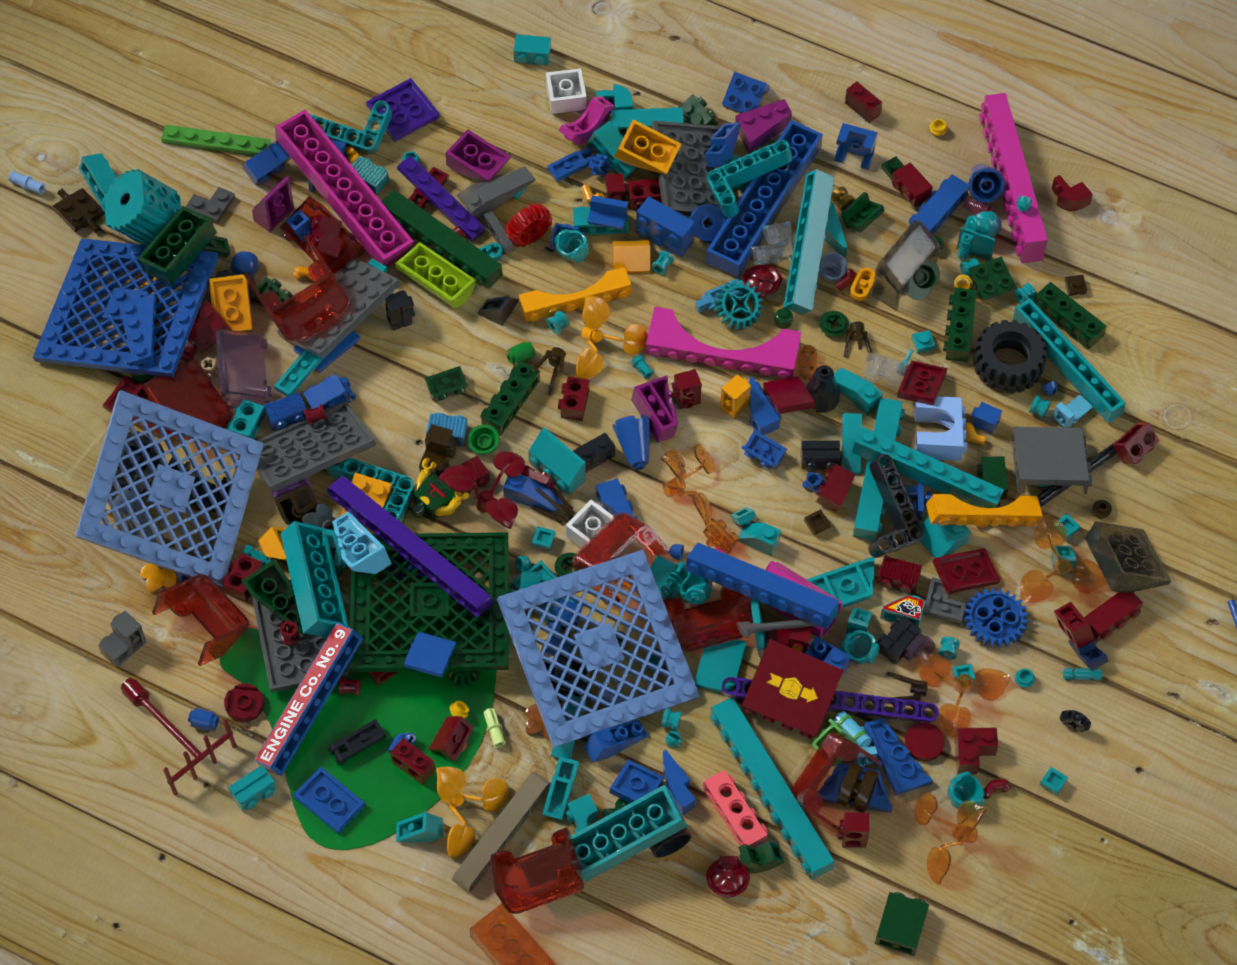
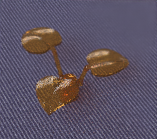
M702 444L695 445L694 454L700 465L686 474L685 462L680 453L676 450L666 452L660 460L669 466L676 477L663 484L664 493L668 497L676 494L679 497L692 495L696 509L701 515L705 526H708L712 518L710 502L701 492L684 491V488H686L684 480L704 468L707 474L713 473L715 464L711 455Z
M1045 514L1038 521L1034 531V540L1041 549L1050 547L1057 557L1053 564L1054 571L1046 576L1039 570H1030L1025 573L1020 583V599L1024 602L1035 603L1048 598L1053 591V584L1047 579L1056 574L1074 573L1072 583L1078 591L1084 593L1095 591L1107 585L1108 581L1105 573L1095 562L1080 560L1076 564V570L1071 568V563L1068 560L1061 558L1054 546H1061L1065 542L1067 536L1066 529L1061 522L1049 514Z
M920 653L917 660L918 674L922 681L928 682L929 686L937 687L941 681H955V689L959 693L956 705L951 703L944 704L940 707L937 717L939 726L948 737H955L957 728H967L970 723L971 715L968 708L959 707L963 694L969 692L970 688L973 687L975 689L978 688V693L982 698L995 700L1004 693L1011 680L1008 674L991 668L981 669L975 673L976 684L968 674H962L954 678H945L949 675L951 668L950 663L943 656Z
M922 792L915 804L914 817L919 825H927L932 818L954 828L953 836L957 840L943 844L940 848L933 847L928 854L926 862L928 874L936 884L941 885V881L947 874L951 864L950 852L945 848L963 845V842L974 843L978 837L976 827L987 809L972 801L963 802L957 812L959 823L956 825L936 817L934 813L938 808V803L935 796L929 792Z

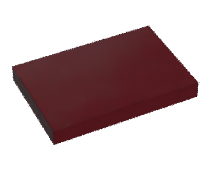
M911 361L897 392V398L934 406L948 368Z
M799 376L763 382V389L778 414L815 407V401Z
M985 548L937 557L932 561L947 594L995 585L1000 582V578Z

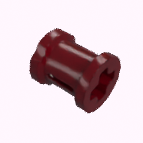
M322 404L310 410L304 409L308 425L322 419L324 421L327 420Z
M286 621L280 626L282 642L285 645L293 646L298 643L299 633L297 632L298 628L295 622Z
M340 678V695L351 693L360 696V678L357 680Z

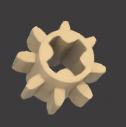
M207 357L203 361H199L200 366L197 367V370L201 374L202 379L206 378L212 381L215 377H219L218 371L221 370V365L217 364V358Z

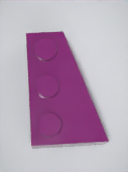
M783 99L736 115L735 123H740L739 137L748 154L752 153L758 146L764 145L772 136L775 137L785 130L791 121L792 111L786 100Z
M667 375L635 386L631 398L639 414L650 418V431L657 443L673 438L678 426Z

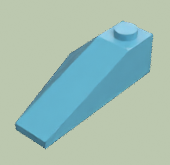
M346 512L332 521L342 559L352 571L377 574L392 564L385 547L352 514Z

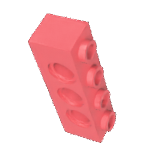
M723 770L705 780L703 790L740 846L747 844L757 847L765 843L768 831L764 824H760L756 819L757 814L755 810L747 805L744 793L738 791L735 787L736 782L734 778ZM724 792H727V793H729L731 796H729V797H724V796H722L721 794L724 793ZM740 809L742 812L734 813L732 810ZM750 825L752 829L746 830L742 826Z

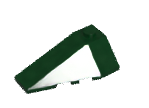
M275 559L242 580V583L255 600L283 621L295 622L298 632L302 635L305 634L302 630L292 583Z

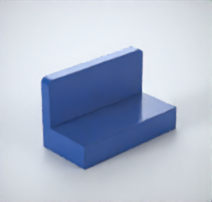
M592 195L587 223L623 230L628 213V202Z

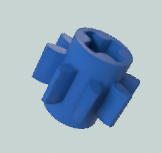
M598 153L592 157L588 166L592 169L591 174L603 177L604 174L609 173L611 163L608 162L609 157Z

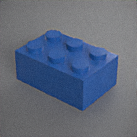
M648 197L636 211V232L641 237L653 241L657 246H662L669 250L670 253L683 257L694 243L695 222L651 197Z

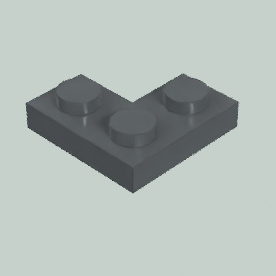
M218 187L210 200L193 194L185 207L218 224L235 199V193Z
M932 577L923 615L961 624L966 603L947 599L948 594L941 580Z

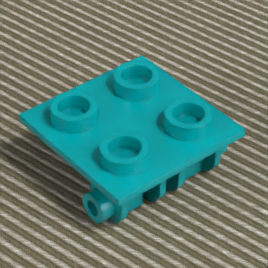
M961 227L957 249L959 250L957 256L963 261L968 258L969 254L990 261L996 239Z
M657 555L650 569L661 597L673 603L680 592L683 580L687 578L689 572L686 571V564L684 562L675 564Z

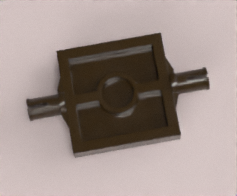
M63 188L58 190L57 194L62 200L53 205V210L74 232L85 227H90L94 233L99 232L101 228L95 222L105 215L102 207L83 188L70 195Z

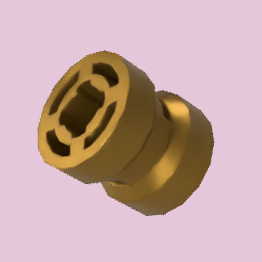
M844 186L837 188L831 194V200L838 204V208L841 211L845 210L855 200L852 195L848 194Z

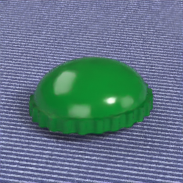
M477 425V427L471 429L469 436H467L468 446L476 454L489 455L499 447L500 435L491 425Z

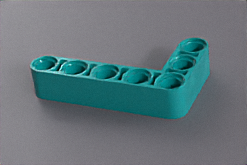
M385 101L376 102L364 131L312 114L310 116L318 125H324L322 130L331 141L344 142L347 147L353 146L359 151L375 154L380 148L389 125L392 110ZM382 108H386L385 113L379 114ZM379 124V125H380L379 129L376 130V131H373V130H372L373 127H374L375 125ZM336 130H341L338 136H333ZM356 135L357 139L353 142H350V138ZM369 141H374L371 147H366Z
M787 141L775 142L714 169L707 174L710 190L726 217H734L739 213V207L731 190L732 188L792 161L793 156Z
M353 458L345 459L337 463V466L327 468V473L337 479L344 476L352 482L354 474L358 473L365 476H374L372 478L381 481L391 482L390 497L384 509L402 523L414 497V482L410 477Z

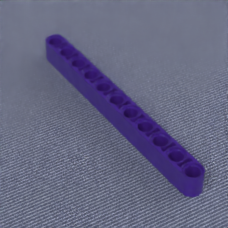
M341 476L327 488V492L333 500L473 615L480 617L494 604L493 599L488 593L347 478Z
M727 677L722 683L721 692L728 698L745 699L747 694L745 687L751 685L752 679ZM733 683L736 689L733 692H729L725 689V685ZM835 691L833 695L835 703L829 705L827 710L835 712L846 711L850 714L918 723H932L939 715V709L933 703L844 691ZM847 698L852 699L855 704L854 707H847L844 704V700ZM871 701L874 704V709L867 710L864 702ZM887 703L892 704L894 712H886L884 705ZM904 707H912L914 714L907 715L904 712ZM931 709L934 716L927 718L924 715V710Z

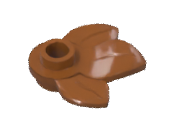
M537 704L529 706L524 711V714L529 718L526 723V733L536 734L542 731L544 737L550 740Z

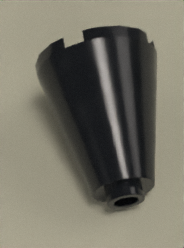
M826 365L819 366L805 387L815 401V407L812 409L818 413H827L834 410L839 403L840 391L833 369Z

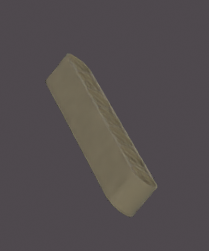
M535 772L530 774L457 869L452 878L453 882L468 892L475 888L546 795L551 785L549 781Z

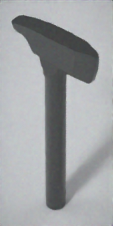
M804 619L760 624L737 622L738 630L745 638L752 633L760 631L817 626Z

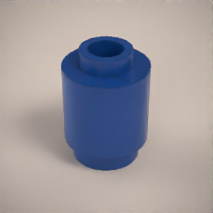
M196 707L194 711H190L188 722H190L191 727L208 732L211 730L215 731L219 723V715H215V712Z

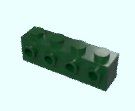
M1049 282L1036 294L1034 303L1051 321L1059 324L1066 333L1074 336L1080 344L1091 349L1104 337L1107 326L1052 282Z
M955 287L954 294L949 296L948 305H952L951 310L948 309L947 320L950 321V325H946L945 336H948V341L944 340L943 352H946L945 359L968 362L977 290Z
M520 361L517 367L514 366L510 372V377L502 382L498 394H494L491 398L488 408L483 409L480 415L482 424L491 425L502 436L540 382V370L537 369L536 372H533L532 369L534 367Z

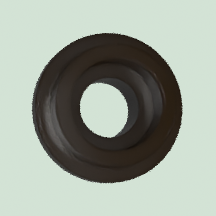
M1098 500L1093 504L1092 511L1097 518L1103 519L1111 514L1112 507L1109 502Z

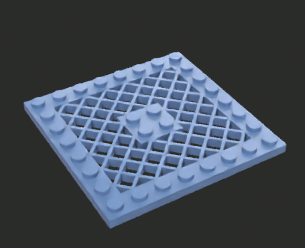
M120 390L117 394L74 537L222 588L223 579L227 575L264 443ZM138 422L141 423L144 429L139 434H137L133 424ZM147 423H150V424H153V425H156V426H154V427H152V428L149 429ZM158 428L163 438L156 441L151 431ZM165 429L172 431L173 433L167 435ZM130 430L133 437L126 440L128 431ZM146 434L150 444L143 446L139 437ZM174 435L177 436L180 445L173 447L169 439ZM183 436L191 439L185 442ZM135 440L139 448L134 452L131 451L128 442ZM165 441L169 449L164 453L161 452L158 443ZM192 442L195 443L198 451L193 454L187 446V444ZM200 442L210 446L203 448ZM153 446L157 456L150 459L146 449ZM182 447L187 457L180 460L175 450ZM123 448H124L125 451H126V453H127V455L121 457V454H122V451H123ZM212 448L216 458L209 460L205 451ZM218 449L224 450L227 453L221 455ZM139 452L142 453L145 462L138 464L134 457ZM169 453H171L175 460V463L168 465L164 458ZM198 454L201 455L205 462L200 466L197 465L194 456ZM227 455H230L234 463L227 467L223 459ZM127 458L130 459L134 466L129 470H126L122 462ZM159 459L162 465L158 464L155 469L152 461ZM189 459L193 469L186 472L182 462ZM218 460L223 470L216 473L211 463ZM147 464L152 474L145 477L140 467ZM177 465L180 471L171 468ZM119 466L122 473L115 476L117 468ZM205 466H207L211 474L207 478H204L200 471ZM235 467V471L232 476L229 470ZM136 470L140 480L133 483L128 473ZM193 472L196 473L198 479L200 480L195 484H193L195 477L189 475ZM222 473H225L229 481L222 485L218 477ZM124 476L128 486L121 488L117 478ZM153 477V480H152V483H151V486H150L149 483L147 482V479ZM213 478L218 488L211 491L206 481ZM142 482L147 492L139 495L135 485ZM113 484L116 491L110 494ZM202 484L206 494L199 497L195 487ZM230 485V488H229V491H228V495H227V493H226L224 487ZM130 488L135 498L128 501L123 491ZM219 490L224 500L217 503L212 493ZM190 493H192L194 500L188 502ZM116 494L119 495L123 502L119 506H115L111 498ZM148 495L146 502L152 504L148 507L145 506L142 497ZM208 496L212 504L208 508H205L201 500ZM137 501L141 508L136 513L133 512L130 503ZM108 502L111 509L104 512ZM194 502L197 503L201 510L196 514L193 513L189 506ZM225 503L224 509H223V512H222L221 509H220V507H219V505ZM125 506L129 516L122 519L117 509ZM155 507L159 517L152 520L148 510ZM162 508H165V509H168V510H171V511H169V512H167V513L164 514ZM214 508L219 518L212 521L207 511ZM186 510L189 517L182 520L179 514H184ZM113 512L118 521L110 525L105 516ZM141 513L144 514L147 523L140 525L136 517ZM173 513L178 523L170 526L166 516ZM203 514L207 524L200 527L196 517ZM129 519L133 521L136 527L131 531H128L124 523ZM161 519L166 529L159 532L154 522ZM189 520L192 521L195 530L188 532L184 524ZM220 521L219 526H218V530H217L216 527H215V525H214V523ZM120 525L122 531L114 529L113 527ZM150 525L154 535L147 538L142 528ZM180 526L184 534L179 538L176 537L173 528ZM209 526L214 536L207 539L202 529ZM138 531L140 537L131 534ZM168 532L172 539V542L165 544L161 537V534ZM197 532L202 542L195 545L190 535ZM156 537L159 544L151 542L149 540ZM184 538H186L190 545V548L183 551L179 543ZM215 539L213 547L211 548L209 541ZM174 544L177 550L168 548V546ZM204 544L208 554L201 557L197 547ZM192 550L195 557L185 553Z
M643 550L497 598L553 748L590 736L594 732L618 726L700 697ZM619 579L617 586L609 583ZM623 581L632 585L629 592L620 588ZM601 585L599 592L591 589ZM605 587L614 591L611 598L602 594ZM634 589H636L638 597L632 594ZM583 591L581 598L573 595ZM587 593L596 597L593 604L584 600ZM617 593L627 597L624 604L615 601ZM565 597L563 604L555 601ZM568 599L578 603L575 610L566 606ZM599 599L609 603L606 610L596 606ZM630 599L639 603L636 611L627 607ZM547 603L544 610L536 607ZM550 605L560 609L557 617L548 613ZM581 605L591 609L588 616L578 612ZM612 605L621 609L618 617L609 613ZM641 607H643L645 615L639 613ZM529 609V611H528V613H527V615H526L525 612H524V610ZM532 610L542 615L539 623L529 618ZM563 611L573 615L570 622L560 618ZM594 611L603 615L600 623L591 619ZM624 611L633 615L631 623L621 619ZM545 617L554 621L551 629L542 625ZM576 617L585 621L582 629L573 625ZM606 617L615 621L614 627H612L611 622L604 624ZM637 618L646 622L643 629L634 625ZM558 623L567 627L564 635L554 631ZM588 623L595 626V628L586 630ZM529 624H531V625H533V626L536 627V629H535V631H534V634L532 633V630H531V627H530ZM619 624L628 627L625 635L616 631ZM649 625L653 634L647 632V628ZM539 629L549 633L546 641L536 637ZM570 629L577 632V634L573 635V639L567 637ZM631 630L641 634L638 641L629 638ZM552 635L561 639L559 647L549 643ZM644 636L653 640L651 647L641 644ZM616 637L623 640L620 646ZM564 642L574 646L571 654L562 650ZM626 642L635 646L632 654L623 650ZM537 643L543 645L541 652L539 651ZM656 643L660 652L654 650ZM546 648L556 652L553 660L543 655ZM639 648L648 652L645 660L636 656ZM577 649L581 658L574 656ZM559 654L569 658L565 666L556 662ZM651 654L660 658L657 666L648 662ZM624 656L630 658L627 666L619 663L624 660ZM572 660L581 664L578 672L569 668ZM633 660L642 664L640 672L630 668ZM663 661L667 671L661 668ZM544 662L550 664L548 671L546 670ZM609 665H612L609 672L601 669ZM615 666L624 670L622 678L612 674ZM553 667L563 670L560 678L550 674ZM646 667L655 671L652 678L643 674ZM584 668L586 673L594 671L591 678L581 674ZM566 672L575 676L573 684L563 680ZM597 673L606 677L604 684L594 681ZM628 673L637 677L634 685L625 681ZM658 673L667 677L665 684L656 681ZM579 679L588 683L585 691L576 687ZM610 679L619 683L616 691L607 687ZM640 679L650 683L646 691L637 687ZM551 680L557 683L555 690ZM561 685L570 689L567 697L557 693ZM592 685L601 689L598 697L588 693ZM622 685L632 689L629 697L619 693ZM653 685L660 688L659 690L650 692ZM573 691L583 695L580 703L570 699ZM604 691L613 695L611 703L601 699ZM635 691L642 694V696L632 699ZM586 697L595 701L593 709L583 705ZM617 698L624 700V702L614 705ZM558 699L564 701V704H563V706H562V709H561V706H560V704H559ZM568 704L577 708L574 716L565 712ZM599 704L607 707L596 711ZM580 710L588 713L586 715L578 717Z

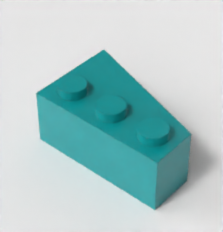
M608 121L593 132L586 147L594 148L598 154L608 156L611 169L616 174L623 173L625 180L640 168L631 166L614 157L623 140V136L619 133L617 126Z

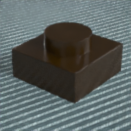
M1084 275L1065 277L1064 281L1068 296L1087 293Z
M821 509L804 517V522L814 536L831 527V523Z

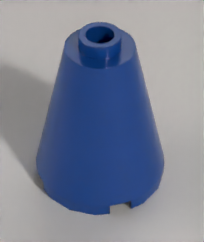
M976 164L971 170L968 182L971 196L978 202L990 203L1002 195L1005 188L1002 174L985 164Z
M634 415L616 420L615 424H612L630 467L635 470L644 469L645 465L649 463L650 418L646 415H640L641 418L635 419Z

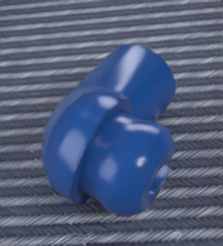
M413 733L398 734L390 745L388 752L390 753L403 738L413 744L416 741V736Z

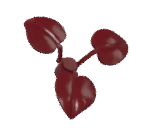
M506 451L496 454L493 464L495 468L501 471L491 491L484 490L480 494L478 493L477 483L473 480L474 473L467 467L453 466L446 469L439 476L438 480L444 482L449 488L457 492L465 493L474 487L477 510L484 513L487 512L498 523L509 529L512 528L518 514L517 505L508 498L497 500L494 498L493 493L504 473L511 478L522 474L525 467V461L522 456Z

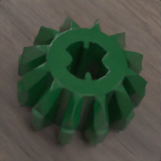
M446 671V674L448 675L449 682L453 681L455 687L461 684L463 689L465 684L471 687L472 682H477L480 671Z

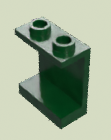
M889 892L875 944L915 956L929 904L920 898L912 899L900 892Z

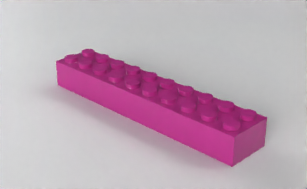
M1006 93L985 95L984 102L981 103L982 113L979 114V122L983 124V136L988 141L987 151L992 156V168L998 170L1004 178L1005 188L1000 197L1004 199L1003 208L1008 214L1007 223L1012 228V241L1016 242V255L1020 257L1021 263L1043 261L1048 240ZM1019 196H1026L1032 199V205L1026 212H1022L1017 208Z
M306 109L275 127L276 140L374 260L388 267L400 260L413 248L414 241Z

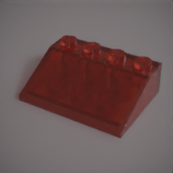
M197 360L179 364L173 378L157 376L142 386L152 402L227 429V425L233 416ZM183 436L184 440L191 439L186 436Z

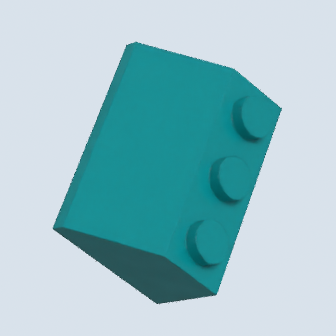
M544 427L528 451L529 463L534 468L549 474L551 480L556 483L557 488L570 495L585 482V461Z

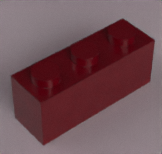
M1128 586L1084 617L1091 627L1096 643L1101 639L1106 640L1116 628L1118 630L1125 626L1127 620L1130 618L1135 619L1140 615L1143 602Z

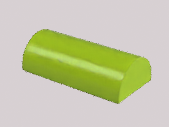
M421 242L396 262L397 270L455 309L461 307L470 298L476 286L474 278Z

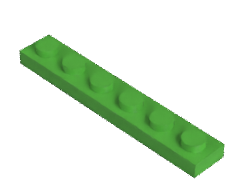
M166 124L161 138L162 143L250 156L257 155L267 147L270 149L269 146L271 145V139Z

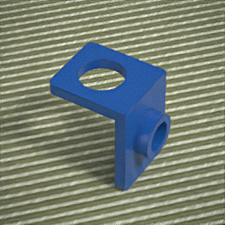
M555 223L550 239V249H554V238L563 229L579 231V228L569 224Z

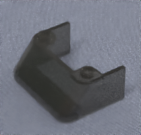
M916 219L881 259L875 271L872 297L895 311L899 307L902 295L906 296L910 290L908 286L910 279L926 260H932L936 263L941 249H939L940 244L919 220Z

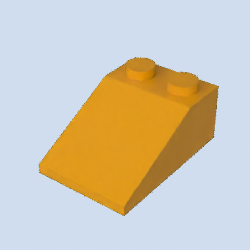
M633 119L614 157L631 166L667 175L681 143Z

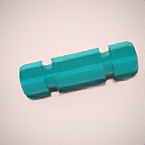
M246 545L243 549V554L262 561L263 566L272 561V559L269 560V557L259 550H254V547L251 545Z
M1064 668L1063 679L1090 680V678H1093V680H1101L1102 669L1075 668L1072 670V668Z

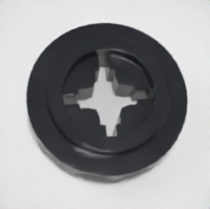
M1075 710L1061 712L1059 719L1063 725L1075 731H1089L1091 721L1087 716Z

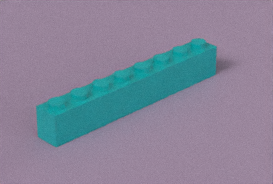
M817 169L806 174L783 306V308L800 315L812 311L814 307L817 277L820 272V259L823 255L822 247L826 237L825 230L831 206V194L834 189V177Z
M1030 298L1016 306L1013 320H1017L1021 324L1023 322L1028 324V327L1035 328L1037 334L1042 335L1044 338L1043 342L1047 346V357L1104 420L1110 423L1121 416L1126 402Z
M880 397L874 432L894 441L896 436H900L902 425L898 424L899 420L903 421L905 409H902L903 401ZM868 460L853 537L875 541L877 534H881L883 523L879 521L880 517L884 518L886 506H883V499L869 468L871 461Z
M862 427L852 450V453L869 461L874 460L881 454H888L893 459L899 474L916 482L923 483L925 486L943 494H951L957 499L976 507L996 508L1004 491L1000 487L865 427Z

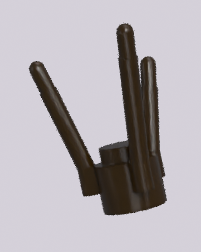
M860 321L852 322L850 324V331H847L844 357H847L851 338L858 342L859 350H862V339L864 338L870 359L874 361L864 323Z
M554 347L551 351L547 350L543 358L532 369L533 372H536L547 358L549 364L554 367L548 395L552 393L559 365L560 372H563L566 352L559 347Z
M555 487L552 488L563 503L559 505L541 489L536 488V491L557 508L555 511L557 516L536 506H531V509L556 520L559 524L562 522L567 524L575 512Z
M887 672L888 676L910 683L909 692L913 693L911 696L890 698L920 701V697H926L927 681L914 680L896 673Z

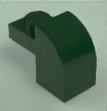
M767 841L757 847L747 844L738 847L740 861L748 868L749 873L768 871L784 863L779 844Z

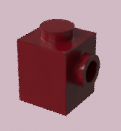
M623 173L605 175L607 198L625 201V196L629 194L628 183H624Z

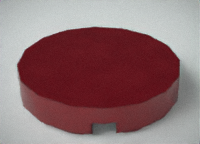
M247 683L238 684L226 693L224 698L225 711L234 721L250 722L262 713L264 697L256 686Z
M917 723L908 729L904 744L910 751L909 754L912 758L932 761L941 755L945 741L941 730L935 725Z

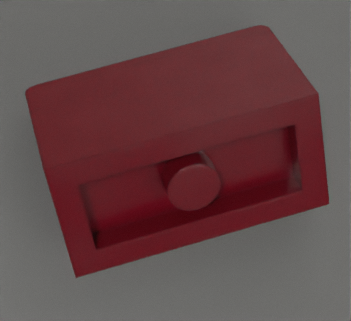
M461 716L447 717L431 743L429 750L431 752H441L450 761H456L474 727Z

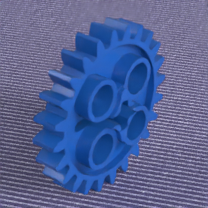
M991 588L990 593L984 589L983 595L977 592L976 598L971 597L970 603L966 605L964 616H966L964 623H968L966 630H971L970 636H977L976 642L982 639L983 646L988 642L990 643V648L997 644L1000 649L1002 643L1009 647L1010 641L1015 644L1017 638L1021 639L1022 633L1026 631L1025 626L1028 624V620H1026L1028 613H1025L1026 606H1021L1022 600H1015L1016 594L1010 597L1009 590L1004 594L1002 593V588L998 592ZM994 604H999L1002 607H996ZM978 614H984L986 617H980ZM1006 619H1012L1014 622H1009ZM995 628L998 632H993L990 629Z

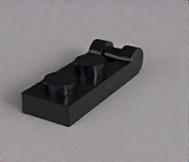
M374 719L330 745L328 751L336 757V763L341 766L352 757L387 738L378 721ZM345 747L347 751L342 753L341 749Z

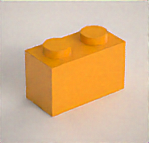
M736 375L721 388L720 408L733 419L749 406L750 383L745 378Z

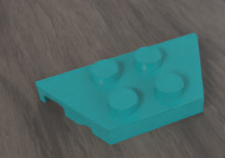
M870 557L806 580L843 602L842 608L872 598L875 558Z

